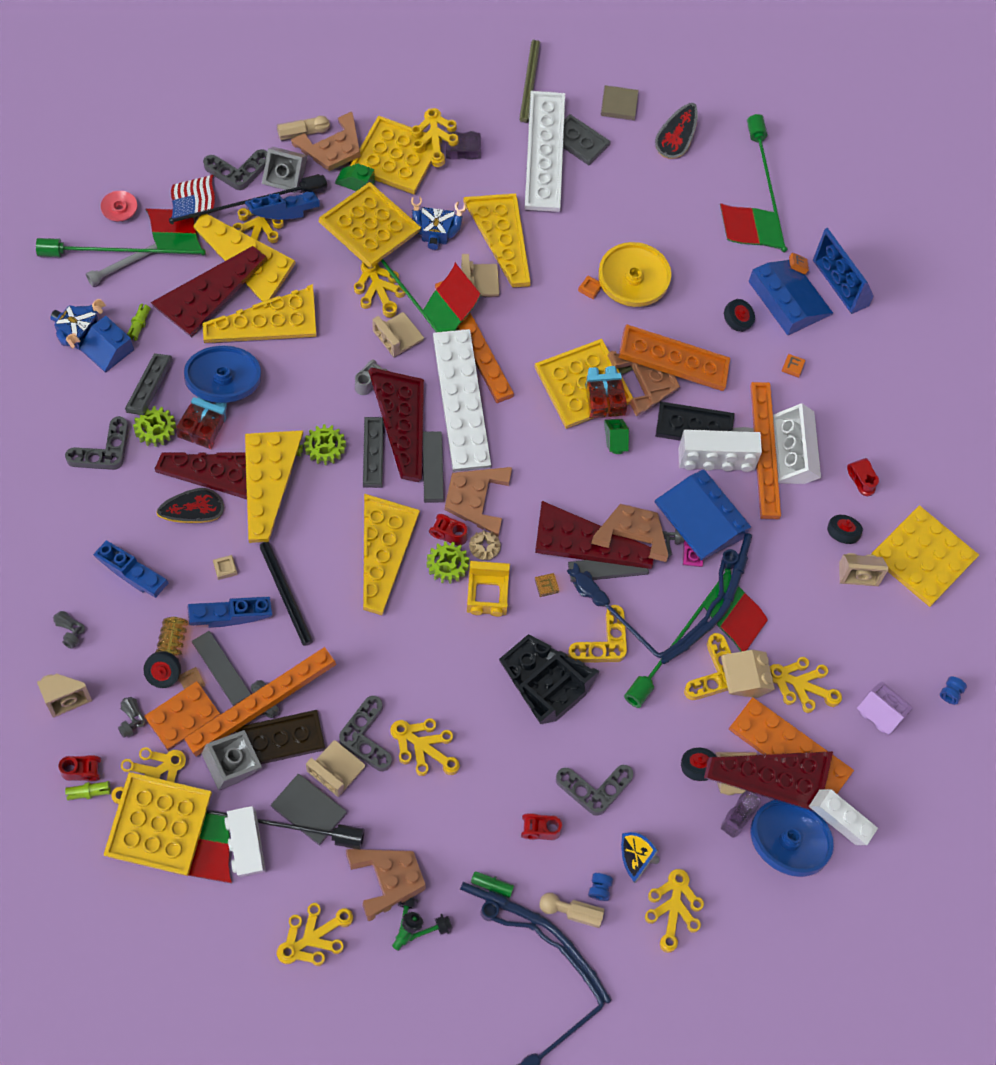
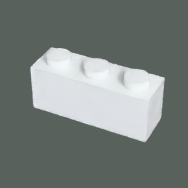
M831 789L819 790L808 806L855 845H868L878 829Z
M250 806L227 811L228 817L225 818V826L227 830H230L231 838L228 839L230 852L233 851L234 860H231L233 873H237L239 877L265 873L266 869L256 809Z

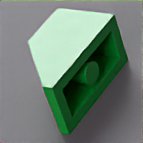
M359 163L342 168L335 180V184L357 191L369 182L375 183L374 169Z
M605 419L604 427L608 450L613 454H622L623 451H629V428L624 420Z

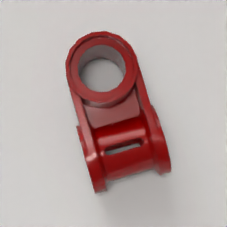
M863 458L848 464V474L859 492L864 496L873 495L879 483V478L873 470L870 461L867 458Z
M437 514L436 522L429 529V533L437 539L449 543L454 542L456 546L465 544L467 542V526L463 522L452 519L444 514ZM456 532L463 533L462 535H455Z
M65 756L59 761V771L65 780L90 782L100 780L98 767L99 763H101V758L98 756ZM68 765L75 766L70 772L64 771Z
M537 814L522 815V820H524V829L521 833L522 838L529 840H556L561 835L562 822L558 817ZM553 824L558 829L555 832H551L546 827Z

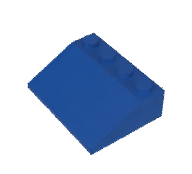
M828 227L825 228L813 262L849 312L853 314L869 307L874 296L866 279Z
M789 260L767 262L752 269L748 282L787 336L833 315L832 310L806 275L790 268Z
M704 469L690 475L654 501L700 560L743 540L745 533H748L751 528L750 524Z

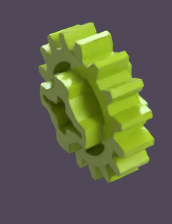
M153 406L152 410L149 411L147 409L145 415H139L140 418L135 417L134 419L136 423L133 424L135 436L139 437L141 443L145 441L146 446L153 443L154 447H157L159 442L164 445L165 439L171 441L170 435H175L176 423L174 416L170 415L169 410L164 412L163 407L156 410V407Z
M323 424L321 429L315 426L316 431L310 429L309 435L305 436L306 442H304L306 455H310V460L316 459L317 464L324 461L325 465H327L328 461L335 463L334 458L340 460L341 454L345 453L344 447H346L344 434H340V429L338 428L334 431L333 425L326 428L325 424Z
M444 541V546L437 543L436 549H430V554H427L428 561L426 562V567L429 568V575L434 574V580L441 578V583L448 580L449 584H451L452 579H455L457 582L459 581V575L465 577V571L469 569V557H466V550L461 551V545L454 547V542L448 545Z

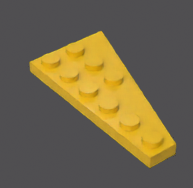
M516 193L463 197V202L466 204L469 213L511 287L530 286Z
M208 214L201 215L193 226L198 234L224 261L251 246H254L267 257V261L245 282L262 302L275 296L296 264L292 258Z
M313 284L299 291H291V294L282 297L277 296L257 303L246 310H238L232 315L221 316L204 322V343L316 337Z
M303 430L245 434L249 543L269 542L276 516L282 503L281 500L304 434Z
M364 494L363 610L383 615L420 510Z

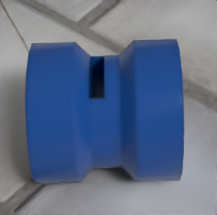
M951 676L946 682V687L941 690L940 697L947 703L956 705L961 699L960 694L965 692L967 685L960 678Z
M594 873L591 880L593 885L589 889L588 896L595 900L608 901L610 897L609 887L612 886L613 878L605 874Z

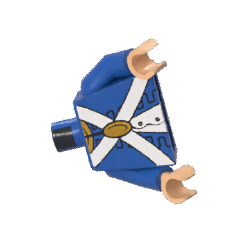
M412 197L411 204L414 206L412 220L421 227L418 234L421 235L423 242H428L429 249L436 250L439 244H447L448 240L460 231L463 219L462 213L467 208L465 203L463 209L458 210L459 202H456L455 209L457 214H455V211L421 207V210H419V206L422 203L421 197H419V204H414Z
M96 299L89 306L75 307L70 305L63 313L58 310L52 312L50 319L55 321L56 336L62 346L76 347L80 350L91 326L99 321L96 313L102 314L103 310L101 308L106 306L101 299Z

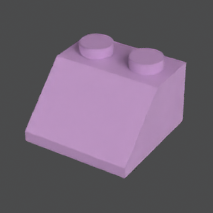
M880 682L871 690L857 709L865 719L874 722L879 731L890 735L913 707L883 682Z

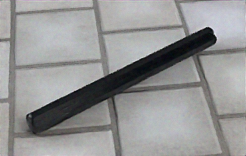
M263 542L260 544V550L303 646H307L313 642L310 632L270 542Z

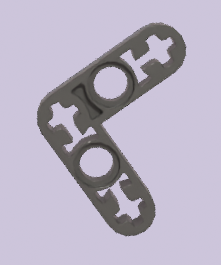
M264 149L255 151L239 169L215 155H207L203 159L204 169L232 188L244 190L264 170L267 151ZM249 167L255 168V171L247 172L246 169ZM223 170L230 171L228 175L221 174Z
M117 416L110 421L105 449L78 447L68 449L65 453L68 465L78 468L119 469L123 464L128 435L126 419ZM121 423L122 426H120L119 434L117 433L116 426ZM115 439H119L122 441L121 444L116 447L112 446L111 442ZM74 455L78 456L75 458V460H72V457H74ZM92 455L99 456V460L96 462H90L89 458ZM113 457H116L117 460H115L114 463H111L110 460H112Z
M369 696L341 730L339 741L345 749L376 770L386 771L391 767V755L364 736L382 711L381 699L377 696ZM369 703H377V709L372 708V710L369 712L370 716L372 717H369V715L367 714V712L370 709ZM363 717L367 723L365 726L359 727L355 724L356 719ZM353 728L355 730V732L352 735L353 741L348 740L346 742L345 735L349 736L352 733ZM362 745H369L371 752L369 754H362L359 749ZM375 751H377L376 756L378 758H386L387 764L382 763L381 765H379V760L375 756H373Z
M627 765L618 766L596 791L573 770L561 768L556 774V784L588 812L598 816L603 814L630 784L633 778V770ZM620 772H627V778L624 777L618 784L616 781L619 779ZM561 775H569V781H561ZM574 780L577 781V782L573 785L572 789H570L569 787L571 786V783L573 784V783H574ZM608 785L614 786L616 793L608 795L605 792V787ZM577 787H584L587 790V794L583 797L578 796L575 792ZM590 794H592L593 796L591 800L589 799L588 803L585 802L589 798ZM592 801H594L595 803H597L598 801L601 802V809L599 807L594 809V803Z

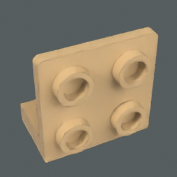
M462 254L461 270L480 292V297L499 296L497 264H473V261H469V254Z
M404 312L388 321H383L379 316L372 319L373 332L393 357L424 340L422 334Z
M335 740L316 760L310 758L306 763L307 772L337 797L346 790L365 768L363 762Z

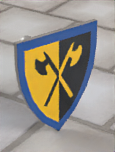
M629 832L622 834V859L629 876L636 883L650 863H659V857L656 856L659 850L648 837L640 833Z

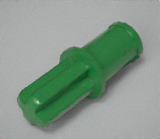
M477 871L473 873L471 879L472 884L510 898L514 885L498 880L496 876L493 878Z

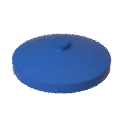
M212 346L198 351L188 359L184 368V379L187 388L197 397L210 402L228 403L241 400L257 389L261 381V368L258 360L246 350L233 346Z
M772 800L760 807L752 820L750 834L757 853L768 865L781 873L796 877L814 875L826 866L833 854L834 841L830 828L825 820L816 812L778 800Z

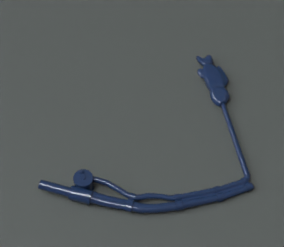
M745 533L739 554L733 549L724 551L719 569L718 597L711 603L705 617L682 639L660 653L609 605V597L592 580L590 572L585 571L581 573L576 563H574L573 569H568L567 572L570 576L575 577L576 582H573L582 597L592 598L596 606L606 607L654 656L662 658V664H666L689 650L694 643L708 631L712 630L730 608L741 575L744 574L752 534ZM724 568H733L730 583L726 593H724ZM723 598L724 601L720 609L713 616V618L709 622H707L712 610Z
M463 882L460 890L486 900L480 911L484 920L494 921L504 926L524 927L534 930L541 939L559 949L582 976L584 982L587 983L597 999L598 1006L539 1056L536 1053L530 1054L521 1063L517 1064L540 1065L541 1059L602 1010L604 1002L610 1003L611 998L600 982L596 972L589 966L574 944L549 920L536 912L534 913L519 904L507 900L505 896L492 891L487 892ZM499 908L529 920L531 923L506 921L498 918ZM536 924L543 926L551 932L564 947L548 938Z

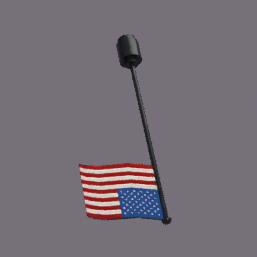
M214 174L173 184L171 187L173 213L172 217L169 218V223L174 224L176 221L243 205L245 201L252 199L214 208L215 195L212 186ZM317 174L302 178L299 187L271 194L279 193L282 195L301 190L302 193L313 192L316 194L327 189V181L324 175ZM270 194L264 195V196H260V197H256V198L266 197V196H269Z

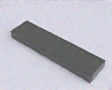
M153 354L125 407L126 413L145 415L173 361L171 355Z
M364 417L363 488H382L383 418Z
M442 431L423 432L424 503L443 502Z
M589 560L568 562V569H573L574 563H576L581 573L585 571L590 572L592 580L648 575L649 573L647 568ZM570 576V581L576 582L575 577Z
M210 631L192 640L195 649L232 706L251 695Z

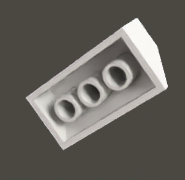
M801 403L774 414L773 424L778 483L806 484L820 479L821 471L814 411Z

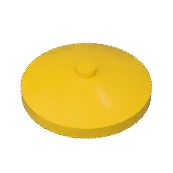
M627 242L616 245L605 253L599 265L598 278L603 291L611 299L626 306L641 307L653 304L665 295L671 281V268L664 255L652 246L639 242Z

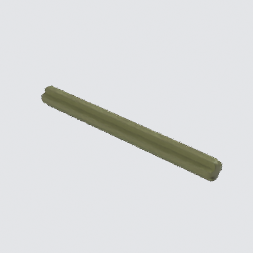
M539 40L531 41L520 122L527 123L529 121L530 95L534 88L540 49Z

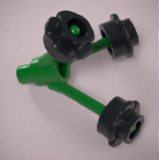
M414 896L403 903L399 902L398 906L404 909L399 933L395 937L396 940L392 947L399 951L409 941L435 930H439L440 935L445 933L448 935L449 929H452L449 917H444L443 914H440V917L435 918V926L417 932L422 928L423 919L416 912L408 913V909H415L418 900L414 899Z

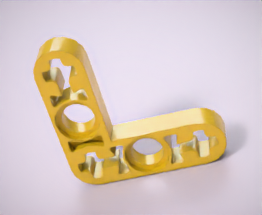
M611 605L625 620L623 609L618 605ZM607 609L605 615L607 642H575L569 647L568 657L583 663L621 662L627 652L625 626L618 619L613 624L614 617ZM613 629H618L622 635L615 638L610 632ZM586 648H589L588 656H586ZM600 648L603 654L599 657L594 656L592 649ZM606 648H609V649H608V652H609V655H608V656H606V652H607V649H606ZM615 648H618L619 656L614 652ZM575 649L581 652L580 656H576V653H574Z
M719 633L710 635L707 641V649L717 673L689 681L684 688V695L689 700H698L728 691L725 673L723 672L724 668L719 663L718 658L725 654H731L726 639ZM714 640H716V642H720V645H719V650H720V652H719V653H717V651H718L717 645H716V644H712ZM714 680L718 687L710 689L707 686V682ZM691 686L694 689H698L696 694L693 691H689Z

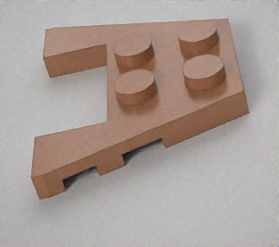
M352 111L338 117V122L343 131L315 144L310 142L305 133L291 139V143L295 148L301 149L302 153L311 156L315 162L328 171L361 157Z
M610 351L607 355L612 366H615L616 369L631 366L645 395L632 398L630 401L636 416L641 415L664 400L680 387L674 375L618 358L619 354L616 351Z
M512 467L452 473L445 511L476 524L482 530L486 529L493 532L496 537L499 536L502 518L483 515L482 513L488 484L495 483L509 486Z
M619 504L592 539L591 544L609 548L612 534L651 543L649 558L667 562L668 551L657 512Z
M346 850V857L351 870L373 865L383 896L363 900V908L368 921L375 919L376 915L381 912L386 913L391 910L393 905L409 900V898L423 892L426 888L413 851Z

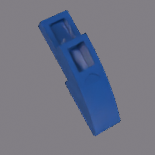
M313 192L288 196L284 199L278 193L262 198H253L252 200L245 201V205L252 214L259 217L285 220L304 217L303 211L320 207V200Z
M107 540L93 554L95 558L117 576L142 593L146 592L156 598L169 584L167 579L137 562L134 556Z
M270 597L230 598L229 602L188 604L187 606L189 626L208 625V628L225 627L272 617Z

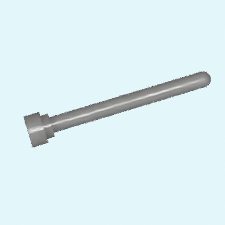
M153 244L145 249H157L156 244ZM137 252L100 271L92 270L87 272V280L93 287L99 284L103 277L152 253Z

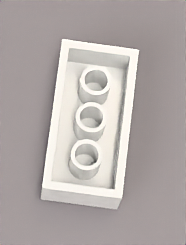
M684 430L678 448L679 468L687 470L704 469L707 471L714 469L724 471L742 470L744 472L755 471L762 453L761 433Z

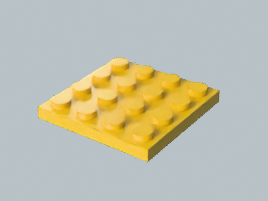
M378 115L359 149L361 157L354 159L351 165L359 163L374 169L376 181L415 195L431 165L430 157L433 153L432 138L422 151L417 152L414 150L413 142L421 139L426 132H423L420 137L416 138L412 135V127ZM439 138L440 146L442 144V138Z
M371 182L320 216L318 221L369 268H372L421 230V227Z
M602 339L537 362L534 365L566 429L598 417H592V414L603 412L604 415L610 411L630 405V401L633 398L622 377L620 386L616 387L618 388L621 401H616L613 391H608V396L603 397L602 392H595V389H593L595 403H590V389L586 390L585 386L588 369L596 367L599 370V374H605V368L612 366L607 356L609 351Z
M920 505L871 553V555L876 557H883L888 566V572L929 607L938 600L979 556L976 551Z
M128 772L103 856L188 876L212 792Z

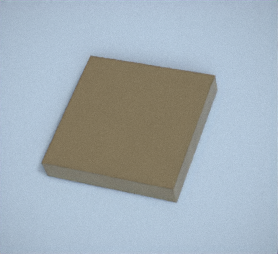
M605 85L601 116L635 121L638 90Z

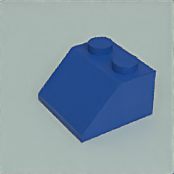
M104 316L91 326L80 350L106 373L134 351L131 338L107 316Z

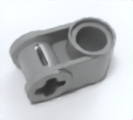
M374 359L369 361L355 375V391L359 395H367L374 389L368 372L371 367L388 371L377 365Z

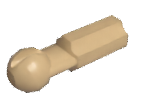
M317 116L316 118L277 124V131L280 140L290 139L304 133L306 135L324 133L329 129L330 122L325 116Z
M554 893L544 894L539 903L541 910L546 914H553L559 911L566 913L569 920L600 928L604 914L603 908L572 900L570 903L562 902Z

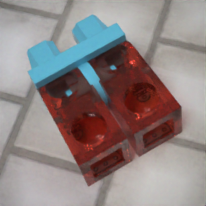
M615 366L605 368V374H599V370L596 367L588 369L585 386L589 405V418L606 417L607 412L608 417L625 416L628 406L621 373L617 372Z
M193 397L191 404L176 426L178 438L192 443L195 441L197 445L212 450L215 444L214 440L226 420L227 403L216 402L212 404L210 401Z

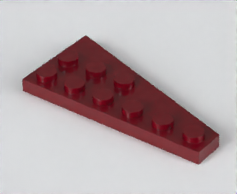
M251 246L150 303L192 338L202 328L203 323L207 322L267 261V257L254 246Z
M371 367L368 372L400 478L420 482L422 479L424 379Z
M162 452L155 466L156 473L247 499L246 452H217L216 454H206V452H198V454Z
M541 502L535 553L652 569L653 559L649 558L651 547L633 539L614 534L611 536L609 548L591 544L593 536L601 527L600 525L547 502Z
M833 751L709 757L704 778L813 811L808 806L818 791L825 789Z

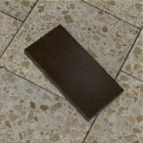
M317 710L252 723L236 730V733L245 730L260 764L325 750Z

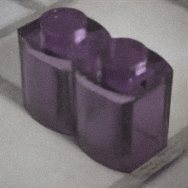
M454 131L448 133L456 134L459 143L456 146H450L446 141L447 159L458 160L464 158L475 160L481 158V133L474 131L466 133Z
M745 791L726 815L721 829L732 838L738 836L758 809L761 798L754 793Z

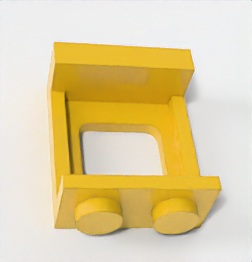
M470 561L467 613L473 615L491 614L495 617L506 615L510 564ZM479 584L499 586V603L475 601L476 586Z

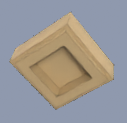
M232 555L213 560L218 580L237 575Z

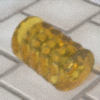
M178 617L163 619V626L160 629L161 634L158 637V649H156L155 653L167 651L174 656L182 655V651L177 648H183L184 644L179 641L185 640V636L180 633L187 632V629L182 626H187L189 622Z

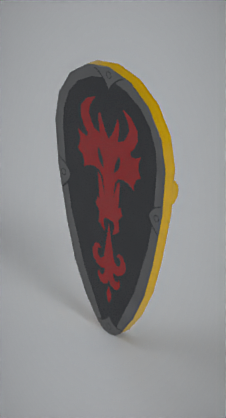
M695 103L686 104L678 109L657 133L655 146L658 153L663 157L675 159L684 155L688 150L697 125L698 111Z
M195 488L167 499L159 506L156 514L162 519L173 522H212L222 515L224 504L221 497L213 490Z

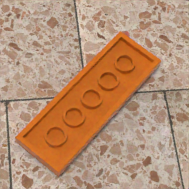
M628 324L625 325L618 358L714 389L724 391L726 388L730 357Z
M753 697L728 729L763 755L828 752ZM833 754L825 789H831L838 794L854 770Z

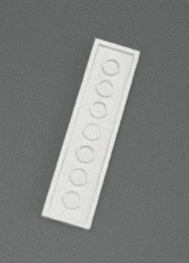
M531 91L524 210L560 212L565 93Z
M470 329L433 333L453 472L491 468Z

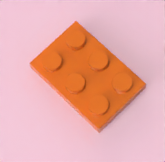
M196 681L144 715V718L167 751L184 741L185 737L218 717L220 713Z

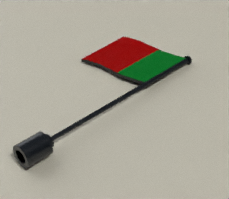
M207 810L188 876L232 884L229 870L230 850L228 839H230L229 830L225 826V818L228 817L227 813ZM257 819L260 824L332 836V841H335L336 846L358 850L362 848L364 828L339 824L331 832Z

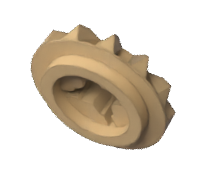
M485 530L479 533L476 532L471 537L469 549L473 556L481 560H490L497 556L501 546L498 536L496 537L493 532H486ZM484 539L487 542V544H490L487 546L486 551L485 548H483V545H480L483 543Z

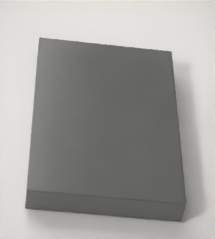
M571 114L564 119L563 148L587 165H590L610 146V140Z
M299 773L271 804V808L293 825L331 832L347 814V811ZM301 831L319 846L328 836Z

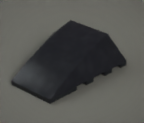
M529 634L499 658L503 668L540 725L555 722L586 696L599 674V670L585 666L583 662L568 657L562 651L558 652L552 649L547 643Z

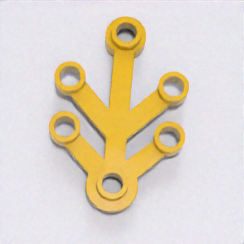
M430 108L424 113L425 119L421 124L413 126L411 131L412 135L418 138L429 125L431 129L421 139L415 140L413 147L415 151L420 152L432 138L433 153L430 157L431 163L434 167H441L445 164V156L440 151L439 137L447 141L450 146H456L459 140L456 134L446 133L438 128L437 124L446 127L449 132L456 131L457 124L454 120L448 121L441 117L439 109Z
M241 208L238 210V218L241 221H246L249 216L254 215L249 209ZM258 216L243 224L235 223L232 226L235 229L241 228L238 231L242 233L253 228L251 237L255 240H258L261 229L266 233L270 243H276L279 240L278 233L271 229L263 217ZM271 219L274 228L280 229L283 227V220Z
M362 262V275L358 282L354 284V292L359 295L365 292L364 284L369 276L372 283L365 296L360 300L361 307L364 309L370 308L371 299L377 291L383 304L382 312L384 316L388 318L394 317L397 314V305L395 302L389 301L384 289L394 292L398 298L404 297L405 292L399 285H395L397 282L394 278H391L392 275L388 270L379 267L378 263L371 269H368V266ZM393 271L395 275L399 278V274L396 271ZM378 275L387 277L389 282L379 279Z
M800 657L797 662L784 667L780 664L770 666L773 683L778 685L783 695V702L787 705L794 704L796 694L789 691L786 682L793 685L802 703V709L806 713H811L816 705L813 700L808 698L805 690L823 697L825 703L830 707L838 706L842 700V695L838 690H826L808 682L816 678H824L828 673V668L825 665H818L815 670L797 677L790 675V673L797 670H806L809 666V660L806 657ZM799 662H804L806 666H801ZM818 669H822L824 674L819 673ZM774 671L780 672V675H775ZM831 694L836 695L837 699H833ZM786 696H791L793 700L789 701ZM805 704H810L812 708H807Z
M428 718L424 723L410 725L404 720H398L392 724L390 732L392 737L398 740L399 761L402 764H409L411 762V753L407 749L408 740L414 745L417 762L416 773L419 776H425L428 773V765L425 763L423 752L441 763L443 771L447 775H455L459 771L460 764L456 758L446 757L430 746V744L451 743L453 739L451 731L444 730L441 734L417 737L413 734L420 731L433 732L436 729L434 719ZM432 723L434 726L432 728H428L426 724ZM403 727L405 730L398 732L397 728ZM448 734L450 739L445 740L443 735ZM402 755H408L409 759L403 760L401 757ZM453 762L455 766L451 768L447 764ZM424 766L426 770L420 772L418 768Z
M144 747L139 752L140 759L144 761L152 759L164 763L157 767L133 763L132 760L125 759L121 762V769L124 772L143 773L145 776L160 779V775L168 770L167 781L174 782L176 773L184 767L186 758L179 750H171L167 754H163ZM144 750L149 751L150 755L149 757L144 758L142 757L141 753ZM174 756L178 757L179 763L173 764L171 758ZM130 762L131 768L128 770L124 769L123 764ZM117 787L112 791L111 798L114 803L119 804L120 799L116 798V793L119 791L123 792L124 787Z
M681 869L671 871L667 883L658 889H651L648 893L649 901L657 903L662 895L672 890V897L654 910H648L644 916L647 923L653 924L657 921L658 917L669 911L666 934L662 936L659 942L661 950L666 953L673 952L678 945V940L675 937L678 913L687 924V929L690 932L695 933L701 927L700 921L692 917L680 900L682 892L690 902V908L693 911L698 912L704 906L703 900L696 897L688 886V874ZM680 876L683 881L679 883L675 880V877ZM651 893H657L658 898L653 899L651 897ZM694 901H698L700 903L699 908H696L693 905ZM649 913L655 915L654 920L648 918ZM691 922H695L697 924L696 929L691 928ZM666 939H671L673 945H667Z
M311 903L307 909L309 915L303 938L295 942L297 930L302 926V919L299 915H292L289 918L290 928L287 940L280 944L277 949L279 961L283 964H292L296 960L313 963L315 966L323 965L325 957L322 952L318 951L310 954L300 951L307 946L340 954L344 949L342 941L338 939L327 941L319 938L338 926L344 928L350 926L353 922L352 912L347 908H342L337 911L334 919L314 930L317 917L321 913V908L319 904ZM317 907L318 912L313 914L310 912V909ZM346 913L348 918L342 920L340 918L341 914ZM293 919L300 921L298 925H292L291 922ZM338 943L341 945V948L334 950L333 945ZM286 949L292 951L289 956H285L283 953ZM319 955L322 957V961L317 963L314 961V957Z

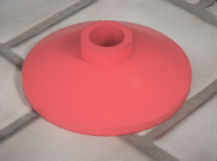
M113 191L102 199L101 211L109 220L125 221L136 213L137 201L129 192Z

